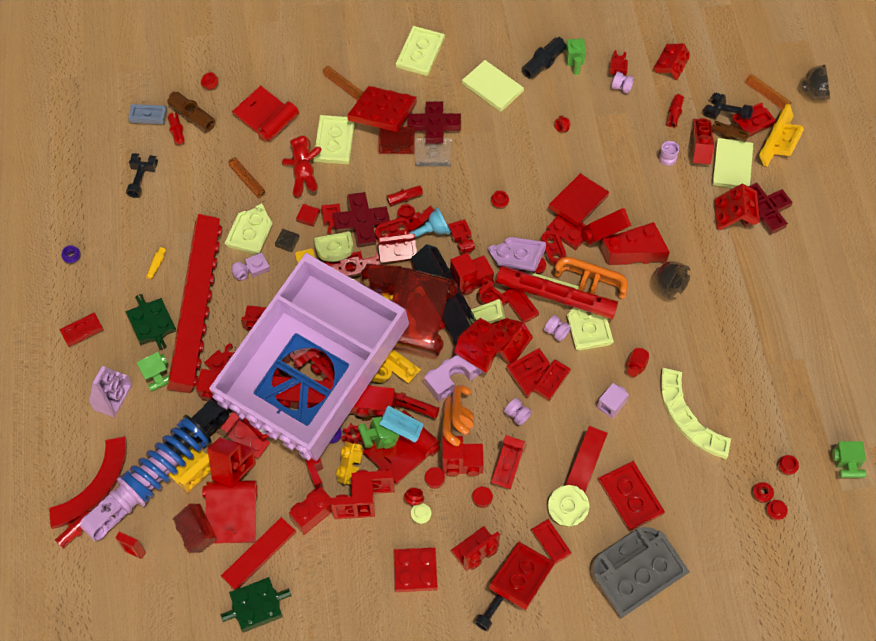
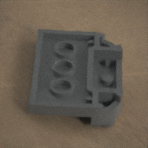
M641 527L600 553L590 566L593 582L598 584L620 619L690 572L664 533L650 527Z

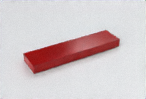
M281 517L221 575V578L233 590L240 588L296 533V530Z

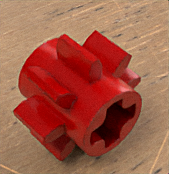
M350 423L347 429L343 428L345 435L341 436L342 442L364 444L358 426Z

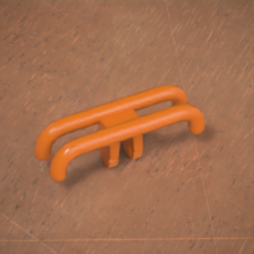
M563 257L555 265L554 276L557 278L564 271L583 275L579 286L581 291L585 289L588 279L592 278L594 282L590 288L591 294H595L599 281L618 287L620 299L626 297L628 282L625 276L618 272L573 257Z
M463 385L455 386L453 396L447 397L444 401L443 435L454 446H459L461 441L451 433V422L464 435H468L469 429L474 426V414L462 406L461 393L468 396L471 394V390Z

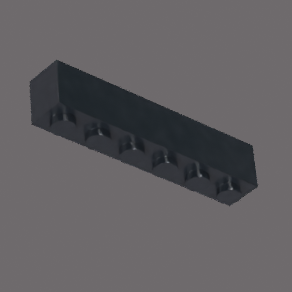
M426 244L411 257L414 263L413 266L420 274L421 282L429 291V297L435 303L437 312L443 318L446 324L445 327L451 333L454 339L453 343L456 346L459 336L476 321V318L439 249Z

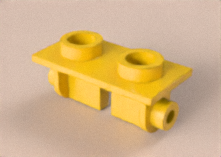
M394 349L391 350L384 363L390 366L394 374L408 384L421 371L420 368Z
M345 441V445L341 449V463L336 471L338 482L352 485L351 473L359 470V467L352 465L353 462H361L362 445Z

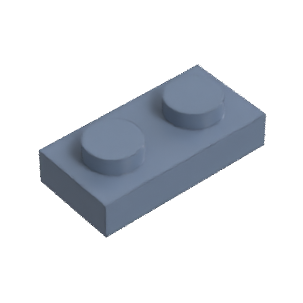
M131 104L128 119L130 123L165 124L167 108L166 106Z

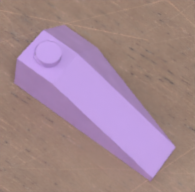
M102 366L92 383L89 403L93 410L115 418L133 385L129 376Z

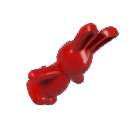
M299 136L290 140L294 159L285 158L282 160L283 165L294 166L293 172L296 179L293 195L295 197L302 195L305 181L310 191L314 192L318 189L317 181L313 176L314 167L309 161L316 157L322 149L320 146H317L310 151L311 142L306 136Z

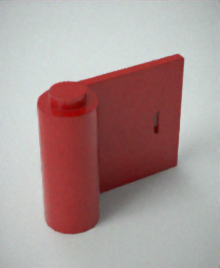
M260 85L232 111V114L254 130L263 141H271L299 115V110L290 101L284 104Z
M406 410L402 411V413L412 417ZM422 427L416 442L399 435L397 443L393 447L377 449L373 442V446L363 450V454L379 469L393 470L394 483L398 484L430 455L434 456L439 451L440 441L426 428Z
M257 480L238 481L232 488L215 481H207L206 486L202 488V496L206 498L205 544L256 542Z

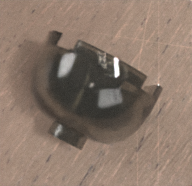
M825 64L811 68L806 74L805 81H802L803 92L807 91L809 97L817 101L830 99Z
M668 261L661 265L654 273L656 290L667 299L675 300L674 296L678 292L681 295L688 285L690 275L687 273L688 270L690 271V268L677 261Z

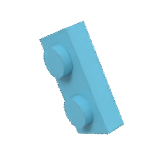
M387 406L380 421V425L413 442L418 440L424 425L390 406Z

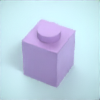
M612 383L599 399L597 408L613 419L627 403L629 394L623 387Z

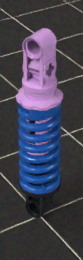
M212 399L206 402L192 418L185 414L179 423L176 424L179 428L174 427L171 429V436L164 435L162 438L163 443L158 442L155 444V451H147L146 456L148 459L140 458L138 460L140 467L132 465L130 472L127 470L117 478L118 488L115 491H110V495L81 520L80 527L93 540L97 541L102 539L127 513H130L136 504L144 507L149 500L148 497L152 498L154 496L152 489L154 487L157 490L162 489V485L159 483L162 479L165 482L170 481V477L167 475L169 472L176 475L178 473L176 469L178 464L181 467L186 466V462L181 458L184 454L190 460L194 458V455L189 450L191 447L200 452L202 447L204 448L212 442L209 435L227 420L229 412Z

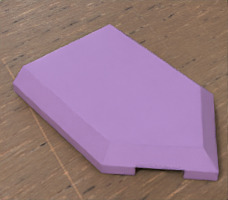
M509 237L499 245L487 247L498 266L503 265L510 268L536 271L545 251L546 242Z

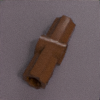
M173 91L169 95L168 105L185 116L187 122L194 123L205 132L213 129L216 123L215 119L198 107L196 101L187 99L178 91Z

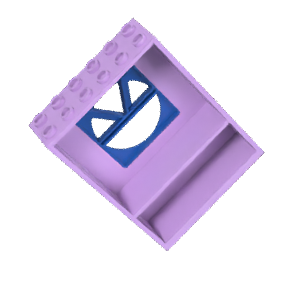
M305 253L209 388L213 393L212 397L225 410L230 408L240 419L246 418L249 420L250 424L256 429L260 430L262 427L272 439L276 440L279 438L283 441L282 444L290 450L295 448L303 458L307 460L312 458L317 462L408 327L409 321L406 310ZM303 348H313L324 352L331 359L335 369L332 389L329 390L282 362V360L290 353ZM276 368L293 377L276 387H272V379ZM301 382L298 410L289 409L278 402L275 397L277 394ZM309 387L325 396L323 401L312 408H307Z

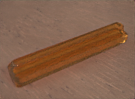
M326 66L323 69V75L356 100L364 93L330 66Z
M751 74L747 77V84L782 109H784L786 104L791 105L790 100L755 75Z
M233 157L228 161L232 170L258 198L265 195V189L237 158Z

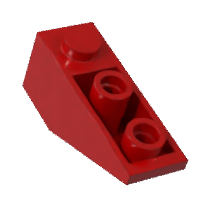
M705 118L693 119L692 162L711 164L714 150L711 120Z

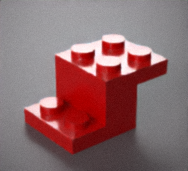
M382 468L371 472L358 470L351 473L352 496L340 494L336 497H331L334 519L375 517L374 494L395 493L393 470Z

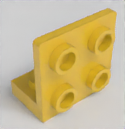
M193 447L189 450L194 455V458L190 460L184 454L181 458L186 462V466L181 467L178 464L176 466L178 470L176 475L172 472L168 473L187 494L211 473L208 453L205 454L202 450L197 452Z

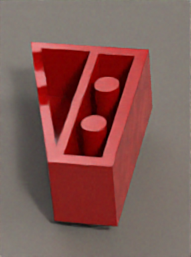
M654 222L603 238L601 252L608 265H630L634 262H643V264H649V262L667 263L670 253Z

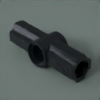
M555 37L544 48L539 47L535 51L533 58L522 67L524 76L528 79H533L544 68L549 69L556 57L566 49L564 40L561 37Z

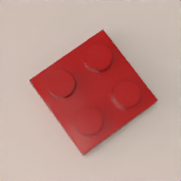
M436 547L394 549L395 592L438 590Z

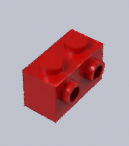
M320 487L309 492L304 501L292 506L289 512L291 521L303 535L307 534L333 512L331 497Z

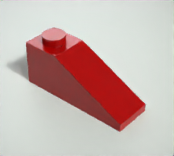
M622 208L581 228L582 236L587 245L602 241L603 238L619 233L631 226L625 208Z

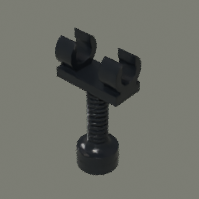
M713 93L710 97L713 99L711 103L715 106L706 105L703 109L705 111L703 115L708 118L713 117V119H716L721 111L740 114L742 119L747 120L753 114V106L746 104L743 107L726 104L725 94L721 95L719 93Z
M138 153L131 154L129 165L131 169L137 170L133 183L127 186L126 194L132 198L140 197L142 192L140 183L144 171L155 172V168L158 165L157 156L150 155L148 162H143Z
M497 594L483 615L478 614L474 624L483 631L488 632L492 626L490 621L503 599H507Z

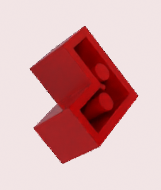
M467 252L450 259V272L462 294H470L483 284H487L489 281L494 282V271L485 255L472 260Z
M443 436L444 474L448 476H458L459 474L478 476L483 474V444H463V436H455L461 443L459 446H454Z
M219 437L207 448L212 480L231 488L256 464L254 448L235 441L232 442Z

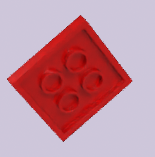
M368 86L348 113V121L397 132L417 103V97L375 86Z

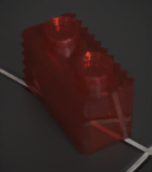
M404 126L399 128L397 132L379 128V154H415V128Z
M368 263L361 272L363 285L378 294L389 293V295H393L396 293L398 295L405 287L402 266L373 265Z
M188 504L173 518L176 530L181 535V538H183L184 547L189 553H201L217 540L201 504Z

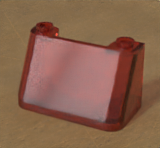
M403 267L400 270L392 302L406 310L409 325L394 348L439 356L444 342L438 331L447 298L451 299L457 293L456 281L411 268Z

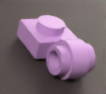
M262 252L245 259L246 265L242 264V262H237L232 266L234 277L240 281L246 279L248 273H251L252 277H256L270 271V267Z

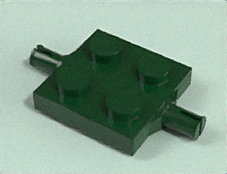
M139 294V296L135 297L139 306L125 311L126 316L140 345L156 341L159 350H163L167 347L163 338L168 334L176 332L175 325L162 298L146 303L143 294Z
M269 577L229 592L232 600V610L222 613L220 616L223 623L235 618L239 622L242 633L283 618L280 600L292 596L290 589L287 588L277 592L273 588Z

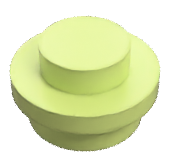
M423 503L413 506L411 510L413 521L418 524L428 522L431 518L430 507Z

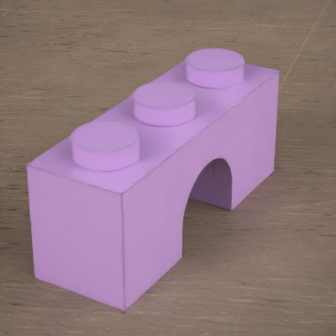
M456 355L452 359H446L437 369L430 370L424 377V385L439 403L453 393L454 383L450 379L452 375L460 373L471 381L484 371Z

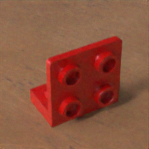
M742 183L714 199L716 228L718 230H722L741 219L753 225L760 223L757 191Z
M478 318L459 336L454 353L487 373L492 366L495 355L510 342L511 336L486 320Z
M505 318L491 324L511 336L510 342L499 351L505 363L509 365L518 359L533 336L524 322Z
M483 526L451 549V553L465 571L469 569L474 570L481 565V560L487 556L490 558L498 552L500 533L497 531L491 535Z

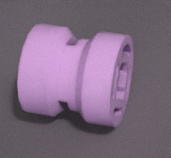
M617 72L612 88L616 90L621 89L624 93L629 94L634 77L624 76L623 73Z
M666 141L662 144L659 160L663 165L671 166L676 163L679 153L678 144L673 141Z
M554 315L547 322L544 330L549 334L552 333L558 341H562L569 333L571 326L561 322V319Z
M515 398L507 405L504 413L509 417L512 416L514 422L520 426L531 416L532 411L528 407H524L518 398Z

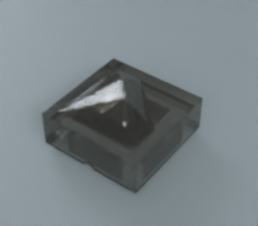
M282 229L275 242V247L293 252L300 236L297 233Z

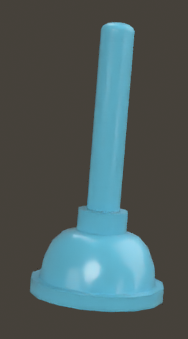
M438 207L430 214L429 221L424 226L410 232L415 234V238L433 231L439 235L450 234Z

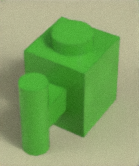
M584 38L567 39L566 62L567 66H574V75L580 74L581 65L585 63L586 48Z
M156 352L136 362L145 380L153 377L155 382L148 385L151 392L168 384L169 375L163 378L160 375V372L167 369L165 365L168 364L164 354L160 355Z
M382 417L373 418L369 430H367L365 423L358 425L366 448L373 446L372 440H374L377 449L391 448L396 445L399 434L380 425Z
M839 441L835 448L832 449V459L836 462V468L847 469L839 470L840 478H865L866 470H857L866 461L863 441Z

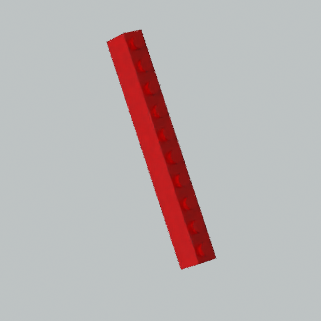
M198 214L195 221L167 384L168 390L191 393L192 388L197 386L198 376L195 373L196 369L199 370L201 358H198V354L202 352L204 341H201V335H205L207 324H204V318H207L209 313V307H206L207 301L210 302L212 290H209V285H212L214 281V274L211 273L212 268L215 269L217 262L214 254L219 249L220 242L217 241V236L220 237L222 226H219L220 218Z
M200 370L196 391L201 399L206 401L214 399L212 397L213 393L209 388L221 371ZM273 376L272 387H276L291 378ZM314 380L329 390L332 389L334 383ZM301 382L277 394L275 397L278 402L287 408L295 407L299 409ZM367 386L350 413L360 417H367L368 415L382 417L387 406L395 409L397 396L395 388ZM309 387L307 408L316 406L325 399V396Z

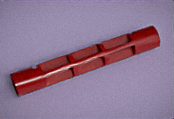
M503 265L500 267L496 280L497 284L528 292L612 320L619 303L609 298L581 291Z

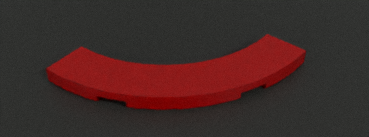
M125 436L105 440V455L96 477L86 489L65 503L49 507L50 527L52 529L63 527L70 522L73 523L85 510L91 512L113 490L117 483V478L121 476L120 473L126 460L127 439Z

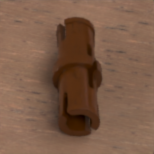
M715 121L712 126L713 132L723 134L729 139L734 138L746 142L749 137V131L736 128L732 124L727 125Z

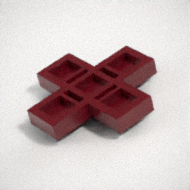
M426 101V114L416 113L408 115V131H426V144L444 143V131H461V113H443V101Z
M757 182L748 186L757 191L760 221L769 233L773 234L786 228L788 223L780 214V211L791 207L793 202L785 191L781 189L767 196ZM743 219L740 220L745 228L752 225Z
M365 192L347 194L350 211L337 212L332 215L336 233L354 230L357 247L376 245L373 228L390 221L387 206L369 208Z

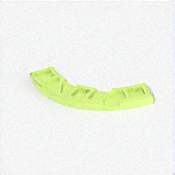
M663 368L661 375L662 398L674 425L697 447L710 454L727 459L731 438L719 435L705 428L697 421V418L693 415L683 398L682 372Z

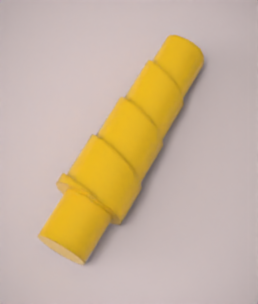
M160 247L158 252H155L146 275L147 279L151 280L163 262L166 253L165 248Z

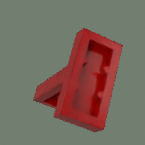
M232 412L217 433L222 437L226 436L233 442L235 441L254 448L255 458L258 459L270 442L265 438L262 439L250 427L240 421L237 414Z
M505 435L504 445L491 483L511 490L527 444L523 440Z

